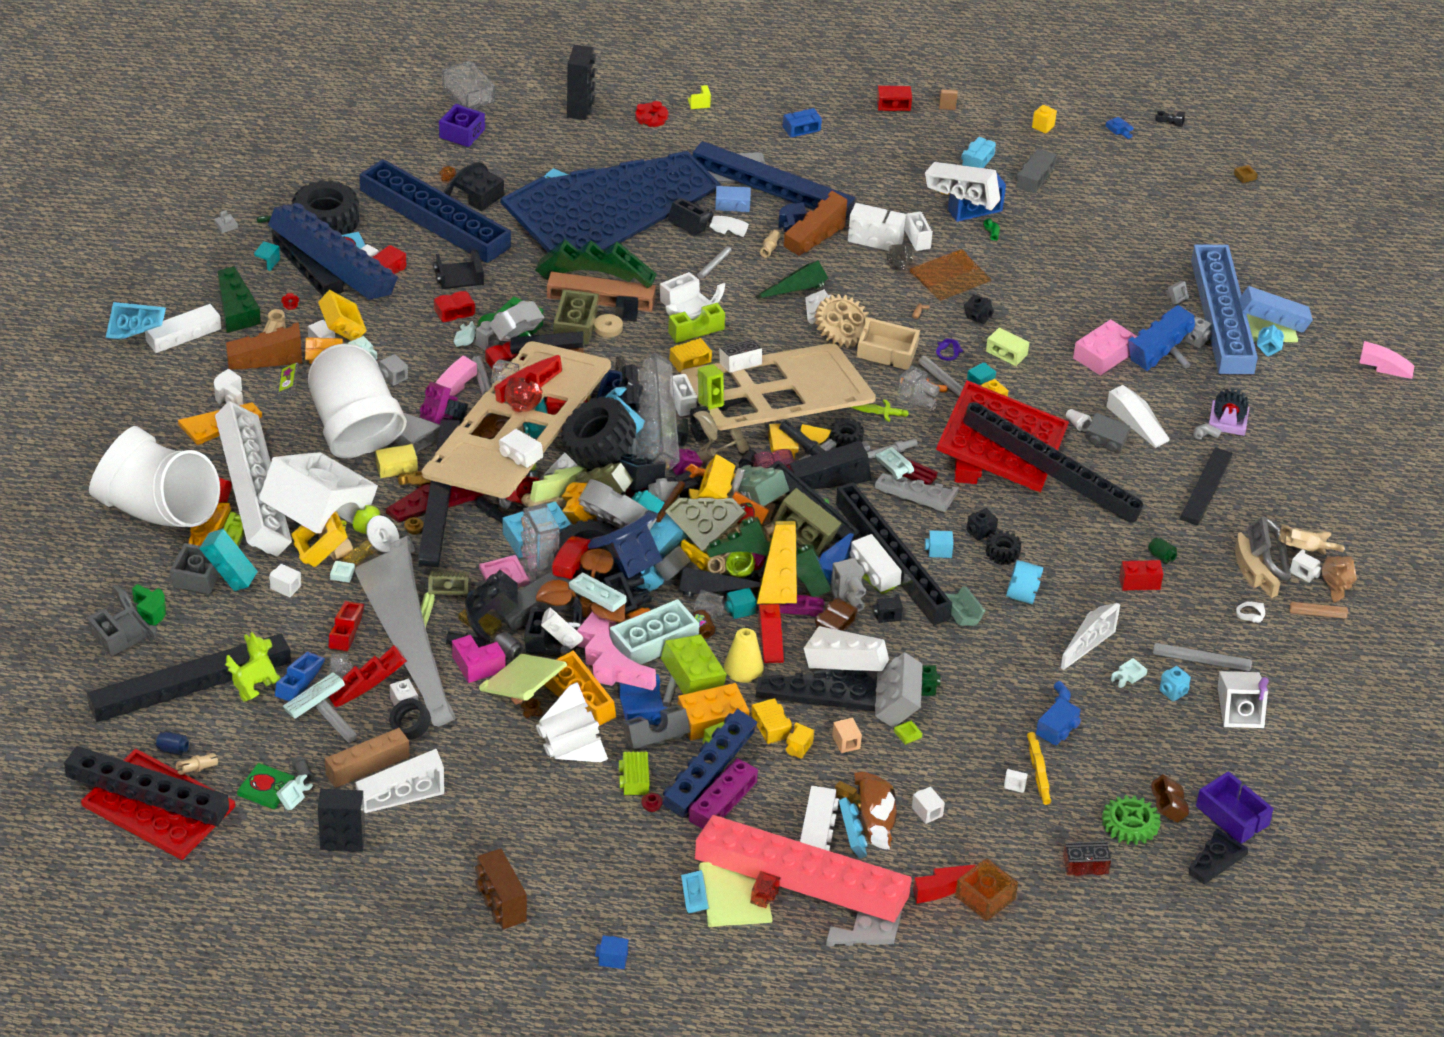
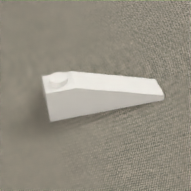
M1124 385L1109 391L1107 402L1109 410L1155 448L1169 441V437L1145 400Z
M1114 603L1100 606L1087 614L1063 654L1061 669H1066L1115 633L1120 604Z

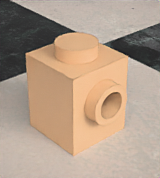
M849 718L834 722L832 736L840 752L845 753L860 749L862 734L854 719Z

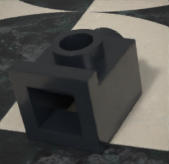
M895 594V597L879 598L876 600V604H872L873 616H877L878 623L902 621L903 606L899 594Z

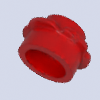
M287 293L281 299L283 307L288 310L295 309L298 306L299 297L293 293Z

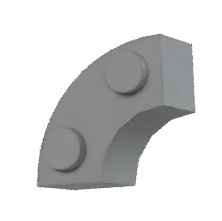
M521 301L506 311L497 313L489 325L500 341H511L512 337H516L528 330H534L544 319V316L534 301Z

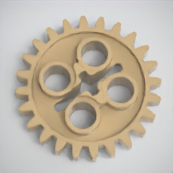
M838 294L836 298L831 295L830 298L826 297L824 301H821L815 311L814 318H816L815 324L819 325L817 330L823 331L821 336H828L826 341L832 339L833 345L838 342L839 347L845 344L846 348H848L850 344L853 347L858 344L869 312H863L865 307H859V301L854 303L853 297L847 300L846 295L841 298Z

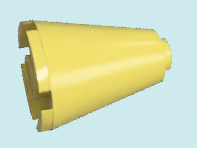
M749 628L737 631L724 662V671L730 676V679L740 683L752 682L753 679L761 677L764 671L756 633Z

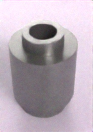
M503 632L495 637L494 643L498 642L508 659L512 658L514 660L523 653L524 648L521 642L509 633Z

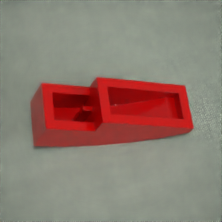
M571 536L561 547L552 563L553 575L572 579L575 571L579 570L581 566V556L588 551V544L591 540Z
M344 602L335 617L334 627L329 633L328 648L343 651L349 650L362 618L364 604Z
M976 865L935 868L932 876L915 877L913 893L916 904L941 899L967 887L975 880Z

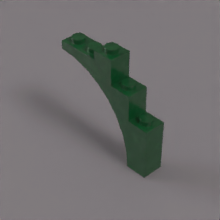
M751 516L742 520L740 524L741 532L734 531L729 533L725 539L720 540L718 538L709 542L706 551L709 558L730 552H751L768 556L773 532L769 534L770 537H767L759 518ZM803 544L797 547L796 575L806 585L811 596L817 597L831 591L830 583L813 544Z

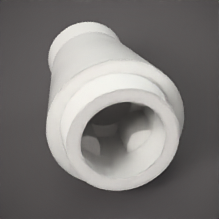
M1073 409L1068 410L1066 413V418L1078 431L1085 432L1088 430L1092 422L1089 415Z

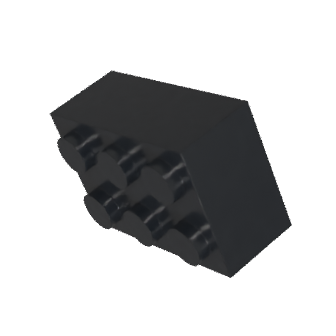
M320 789L318 801L320 850L363 852L365 840L363 790Z

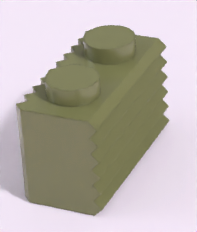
M452 571L430 572L428 594L467 595L469 593L468 571L466 573L464 571L462 573L460 571L458 573L456 571L454 573Z

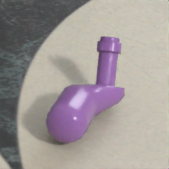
M1266 677L1261 678L1258 683V687L1261 690L1258 697L1259 700H1263L1264 692L1268 690L1267 684L1269 680Z

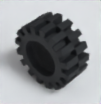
M708 407L691 408L689 421L695 440H708L709 438L700 422L693 416L694 413L699 411H706L710 414Z
M841 418L840 421L837 419L835 423H832L829 439L836 442V448L860 440L863 442L864 429L860 422L856 423L855 419L850 421V418H847V420Z
M1000 530L999 533L995 531L993 534H990L986 544L987 557L991 561L995 559L994 563L997 564L1000 561L1001 565H1004L1005 562H1007V565L1011 564V561L1013 563L1016 562L1021 551V540H1019L1018 536L1015 537L1014 533L1010 535V531L1003 533V530ZM998 546H1005V547H1008L1009 549H1002V548H999Z

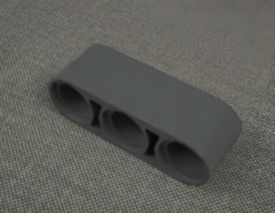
M678 545L662 558L663 561L657 563L654 567L663 579L668 581L691 560Z

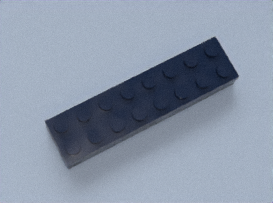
M294 203L274 208L268 224L269 227L368 300L392 294L398 276L392 273L391 269L381 265L377 259L370 257L365 250L355 246L354 242L344 238L340 232L329 227L328 223L321 221L314 213L307 211L302 204Z

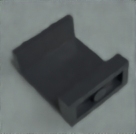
M471 250V262L442 265L440 255L436 254V262H433L434 272H437L436 281L441 284L442 289L484 285V271L478 250Z

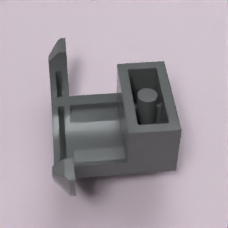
M116 585L113 588L124 610L111 616L103 608L87 617L92 635L111 657L145 638L149 641L155 640L157 627L149 626L132 605L126 591Z

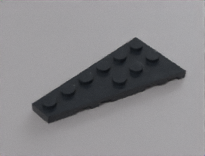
M825 669L813 671V674L803 675V672L795 673V676L788 677L782 674L758 677L755 697L875 712L878 671Z

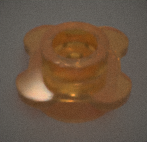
M451 166L442 168L439 172L442 176L441 180L450 181L456 174L455 168Z

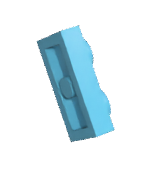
M702 870L681 875L687 912L693 913L709 909Z

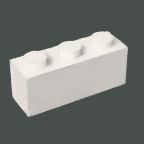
M872 534L852 541L850 556L855 558L858 564L863 567L864 574L867 573L873 586H876L882 592L901 584L900 568Z

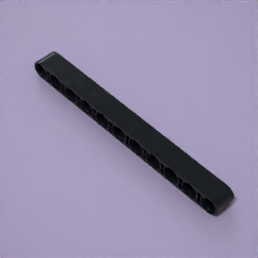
M976 402L968 404L963 417L964 424L1125 521H1137L1144 506L1140 499Z
M441 419L436 452L453 431L460 426V420ZM439 458L436 462L440 463L442 459ZM431 480L419 550V566L439 567L452 485Z

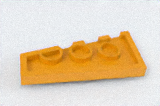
M253 402L239 405L262 418V412ZM220 410L178 420V425L196 445H200L220 436L215 415Z
M218 503L213 515L206 522L190 527L191 537L189 538V544L201 546L210 532L222 529L231 511L230 503Z

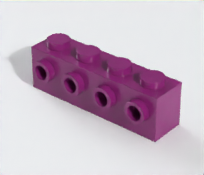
M738 758L732 764H729L720 777L717 776L713 784L702 792L701 797L696 802H692L688 810L689 822L704 829L712 815L724 818L757 783L758 769Z

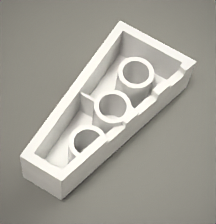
M934 162L925 172L928 188L947 195L948 193L954 194L956 198L961 200L963 198L972 201V204L984 205L989 210H992L1000 201L996 170Z

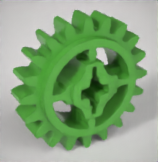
M1125 795L1123 800L1117 797L1116 802L1110 800L1109 805H1105L1102 815V826H1106L1105 832H1111V838L1119 837L1118 842L1126 840V844L1129 845L1130 841H1133L1135 845H1138V841L1141 840L1145 844L1147 838L1153 840V836L1157 835L1161 823L1159 820L1160 814H1156L1157 808H1151V802L1145 804L1144 798L1137 800L1134 795L1132 799H1129Z

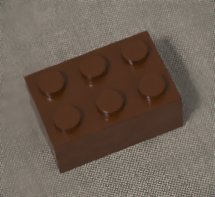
M502 848L477 856L475 871L478 879L475 880L478 892L484 894L485 905L487 908L491 907L495 923L499 922L503 930L527 922V894Z

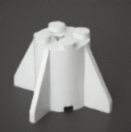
M578 683L569 685L539 720V724L535 726L539 736H542L546 741L543 746L550 758L602 762L607 760L608 757L600 740L601 737L596 735L599 733V723L594 720L591 711L587 712L585 709L588 705L584 700Z

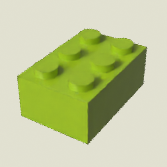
M701 634L665 641L661 659L683 694L724 686L727 674Z

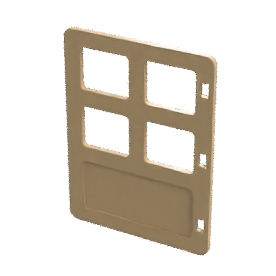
M829 343L762 355V364L754 367L775 364L786 378L783 380L755 384L744 369L731 372V376L739 387L724 390V401L746 397L757 413L726 418L719 408L709 411L716 423L717 429L726 430L875 402L876 395L838 345ZM720 363L714 364L723 373L728 372ZM703 366L687 368L681 371V374L687 375L693 391L697 395V401V369ZM793 389L804 404L772 409L762 394Z

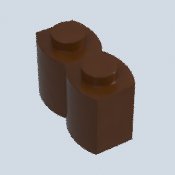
M836 598L833 602L830 601L826 606V610L823 613H819L815 619L816 630L820 626L845 631L857 618L858 608L840 598Z
M1164 774L1152 781V793L1156 797V807L1161 814L1177 823L1188 816L1189 807L1184 800L1183 787Z

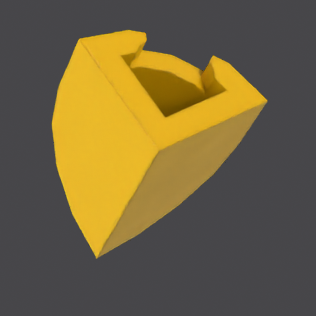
M802 424L801 432L812 441L814 440L818 443L824 442L831 432L828 429Z

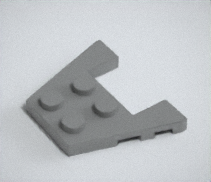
M902 910L895 922L858 911L853 931L830 927L826 946L831 947L835 944L853 946L854 943H866V945L894 944Z

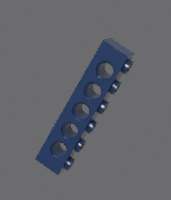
M737 708L733 714L729 713L723 722L724 725L721 728L717 727L713 732L711 741L709 743L706 741L699 750L700 754L690 759L687 764L688 768L685 771L681 770L676 776V782L673 786L669 785L663 792V805L681 818L688 813L692 802H696L701 797L702 792L709 788L715 778L720 775L755 733L758 722ZM733 731L736 735H732L729 732ZM717 746H723L725 749H719ZM705 760H710V761H712L713 763H712V764H708V763L705 762ZM692 775H699L701 778H695ZM685 789L688 793H683L680 790Z

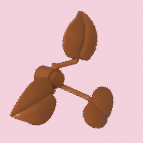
M593 549L581 556L580 564L584 569L592 570L591 577L595 578L596 571L604 574L611 570L613 557L605 549ZM550 580L539 589L536 601L554 606H563L568 604L572 597L575 600L577 596L572 589H569L566 581ZM584 596L580 598L583 617H588L593 612L598 617L620 623L625 621V604L612 612Z

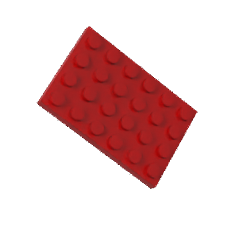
M134 749L123 760L209 788L185 774L180 775L174 768L138 749ZM98 787L93 788L81 800L82 807L180 860H183L216 827L153 805H147L135 799H129L125 796L108 792ZM230 798L229 810L225 817L236 807L235 801Z

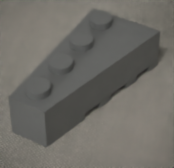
M553 571L549 572L518 591V606L506 617L499 614L500 618L513 631L527 625L531 608H551L557 613L574 606L573 597L568 604L563 606H554L536 601L539 589L550 580H563L569 585V582L574 578L568 579L554 576ZM574 591L575 595L580 600V594Z

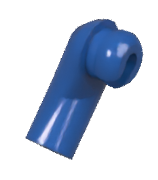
M1061 681L1056 682L1054 689L1058 692L1059 696L1055 698V701L1057 702L1059 698H1062L1069 702L1071 698L1070 691Z

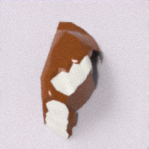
M867 772L854 773L855 785H859L858 794L860 792L861 824L863 832L870 844L882 849H890V842L892 841L890 830L894 826L897 817L894 788L886 780Z

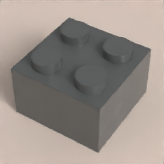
M184 543L170 569L173 587L210 594L220 573L199 549L200 546Z

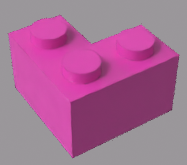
M471 635L452 641V657L468 683L495 675L505 667V654L498 642L478 648Z

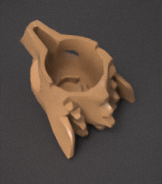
M1351 556L1327 557L1322 566V577L1330 588L1333 603L1345 597L1344 590L1352 588V584L1357 580L1354 560Z

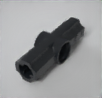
M633 364L625 365L622 368V381L619 387H626V390L623 392V402L637 412L640 409L639 397L643 392V386L638 382L637 367Z

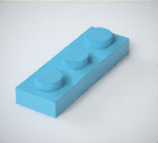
M845 797L839 800L849 843L858 858H864L867 856L865 849L867 842L861 834L863 826L857 818L859 811L855 803L851 804Z

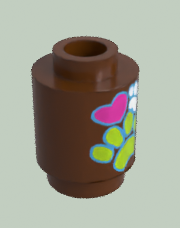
M705 610L695 611L692 616L699 623V635L701 634L704 639L710 638L715 633V627L710 614Z

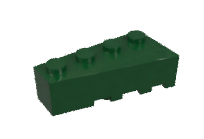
M235 266L218 270L219 290L226 332L230 333L261 324L260 308Z

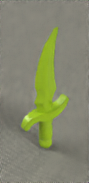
M883 399L885 407L878 406L877 404H864L852 407L866 413L884 414V419L887 422H890L889 415L901 417L909 415L907 410L891 408L890 403Z

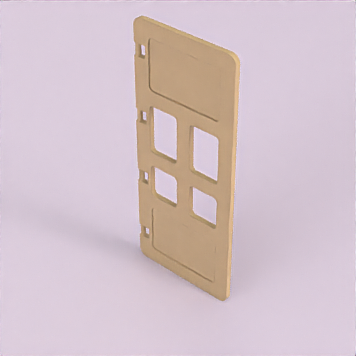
M534 341L526 343L516 358L509 363L495 380L488 392L481 397L467 414L460 426L453 431L439 448L432 460L422 469V476L425 479L499 498L509 497L535 463L527 468L521 464H516L508 456L504 457L499 450V440L516 428L518 430L524 422L547 426L537 439L538 442H541L544 453L561 432L567 417L572 415V411L575 408L578 409L611 368V361L607 358ZM555 355L561 356L563 371L541 388L535 389L532 387L527 392L531 393L520 406L506 403L501 404L496 401V395L493 393L495 385L536 362ZM544 397L567 401L556 415L534 411ZM488 413L511 417L493 439L471 435ZM439 458L442 459L440 463L436 462Z

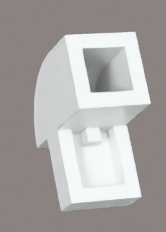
M227 369L214 380L215 399L219 404L224 401L226 403L231 401L237 405H243L241 377Z

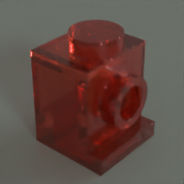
M760 871L752 888L750 903L767 908L769 902L774 901L776 894L778 895L781 877Z

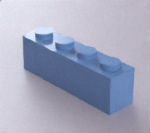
M1250 286L1247 287L1239 298L1244 313L1299 332H1305L1313 321L1308 306Z

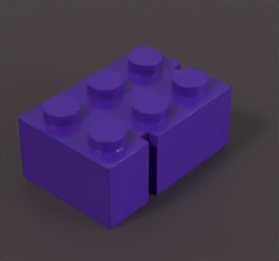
M1228 771L1199 790L1196 807L1242 844L1254 836V833H1258L1270 825L1274 808L1246 785L1242 786L1240 793L1242 782Z

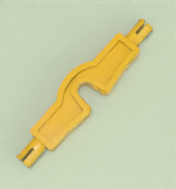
M1029 732L1027 738L1032 766L1036 770L1035 779L1042 802L1047 805L1051 803L1045 762L1035 733Z

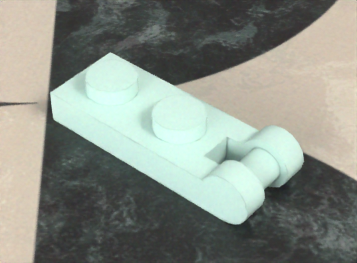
M893 447L876 454L877 461L889 470L896 479L902 478L903 474L914 472L912 464Z

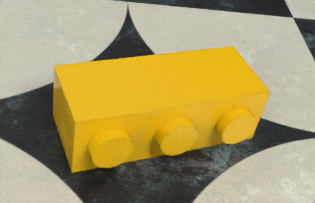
M716 454L706 467L696 499L729 498L727 494L732 488L730 483L735 477L734 469L736 465Z

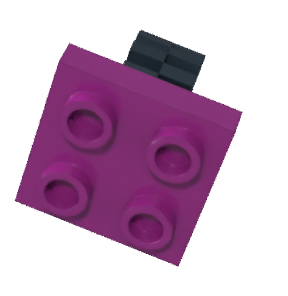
M430 381L425 390L424 403L420 407V417L436 424H441L443 417L452 419L454 416L464 419L468 404L457 401L458 397L450 395L451 388Z

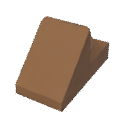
M939 90V109L955 110L958 90Z

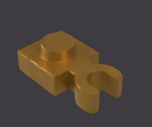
M422 471L401 473L398 477L399 485L412 483L417 484V486H423L431 482V480L425 479L422 476Z
M839 781L835 785V798L841 800L846 797L851 804L855 803L858 810L862 812L861 796L857 794L858 789Z

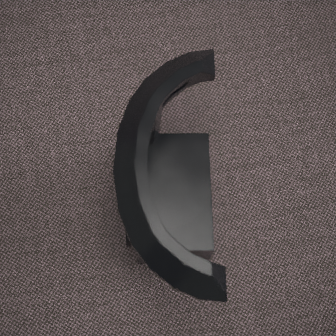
M476 162L457 172L444 190V193L450 196L454 187L468 193V204L483 211L504 196V180L490 173L487 166L483 163Z
M499 570L497 573L490 575L482 586H478L466 595L465 609L468 622L482 641L489 643L490 635L484 631L478 620L491 609H494L503 617H506L518 606V584L502 570Z
M575 597L573 603V622L567 623L577 631L582 624V604L579 598ZM531 608L524 633L526 653L561 655L562 657L573 650L574 652L576 651L577 645L573 649L564 646L541 626L544 612L547 609Z

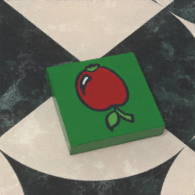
M258 763L237 790V796L275 809L280 803L276 793L289 781L295 780V776Z

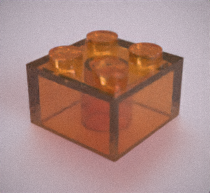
M986 858L957 880L955 897L984 920L988 921L1016 899L1018 882Z

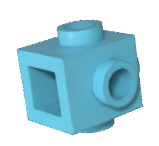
M1274 324L1261 329L1258 334L1257 346L1266 356L1282 350L1283 332L1277 329Z
M653 565L641 571L643 575L641 578H644L645 584L636 587L641 589L647 588L650 592L662 585L664 579Z
M1175 666L1162 674L1159 690L1174 702L1188 693L1191 677L1178 666Z

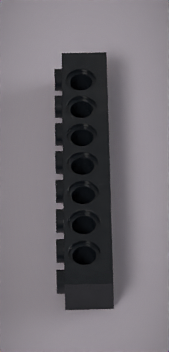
M76 746L64 762L66 777L71 780H77L92 787H98L129 799L144 802L147 805H153L187 818L199 820L205 824L218 827L229 810L227 794L80 746Z

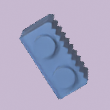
M716 186L715 210L750 212L751 188Z

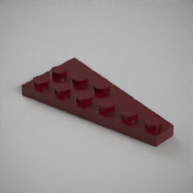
M431 482L426 483L387 507L386 514L400 523L409 518L420 517L421 514L426 513ZM452 486L449 507L475 500L476 497L485 494Z

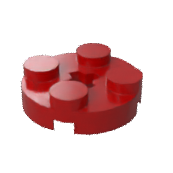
M660 101L638 104L635 119L641 125L644 123L648 127H659L668 120L669 112L666 107L662 106Z

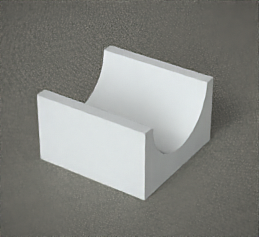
M321 452L279 456L272 459L259 500L318 534L322 533L326 522L335 511H337L341 518L353 524L356 512L358 510H365V505L372 504L378 485Z

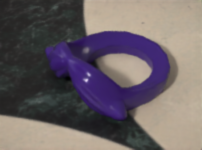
M947 338L937 343L939 346L936 349V354L942 360H955L959 353L964 351L955 339ZM952 343L954 356L948 358L942 356L940 351Z

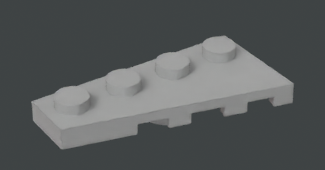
M882 473L875 483V489L881 490L884 493H890L902 499H908L917 504L926 505L944 512L959 491V487L952 486V489L943 488V484L935 483V486L924 484L922 480L910 482L907 481L906 477L896 479L894 475Z

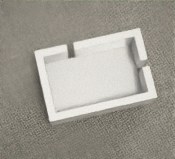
M855 203L850 214L848 242L898 253L903 242L906 214L891 211L886 222L883 223L887 210Z

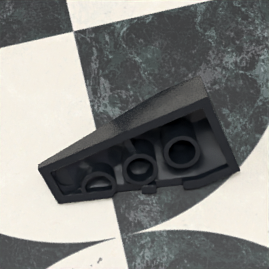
M684 567L679 590L683 591V595L694 597L695 593L703 594L760 587L761 582Z

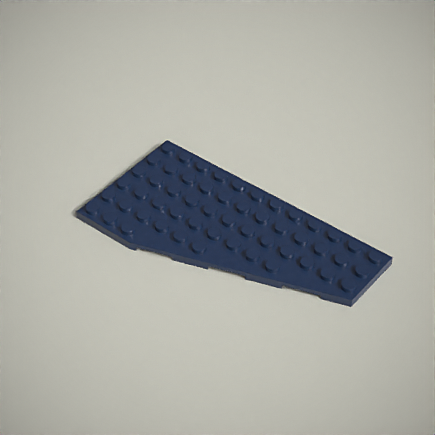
M688 151L651 160L644 161V159L623 162L618 166L573 171L568 175L552 178L540 177L502 197L500 203L547 252L551 251L564 239L578 250L592 240L605 251L616 241L622 243L669 217L672 202L680 198L690 203L696 202L715 192L716 186H721V184Z

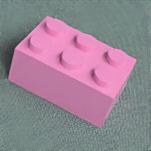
M1110 319L1075 343L1073 358L1101 376L1130 356L1128 339L1131 337L1136 338L1137 336Z

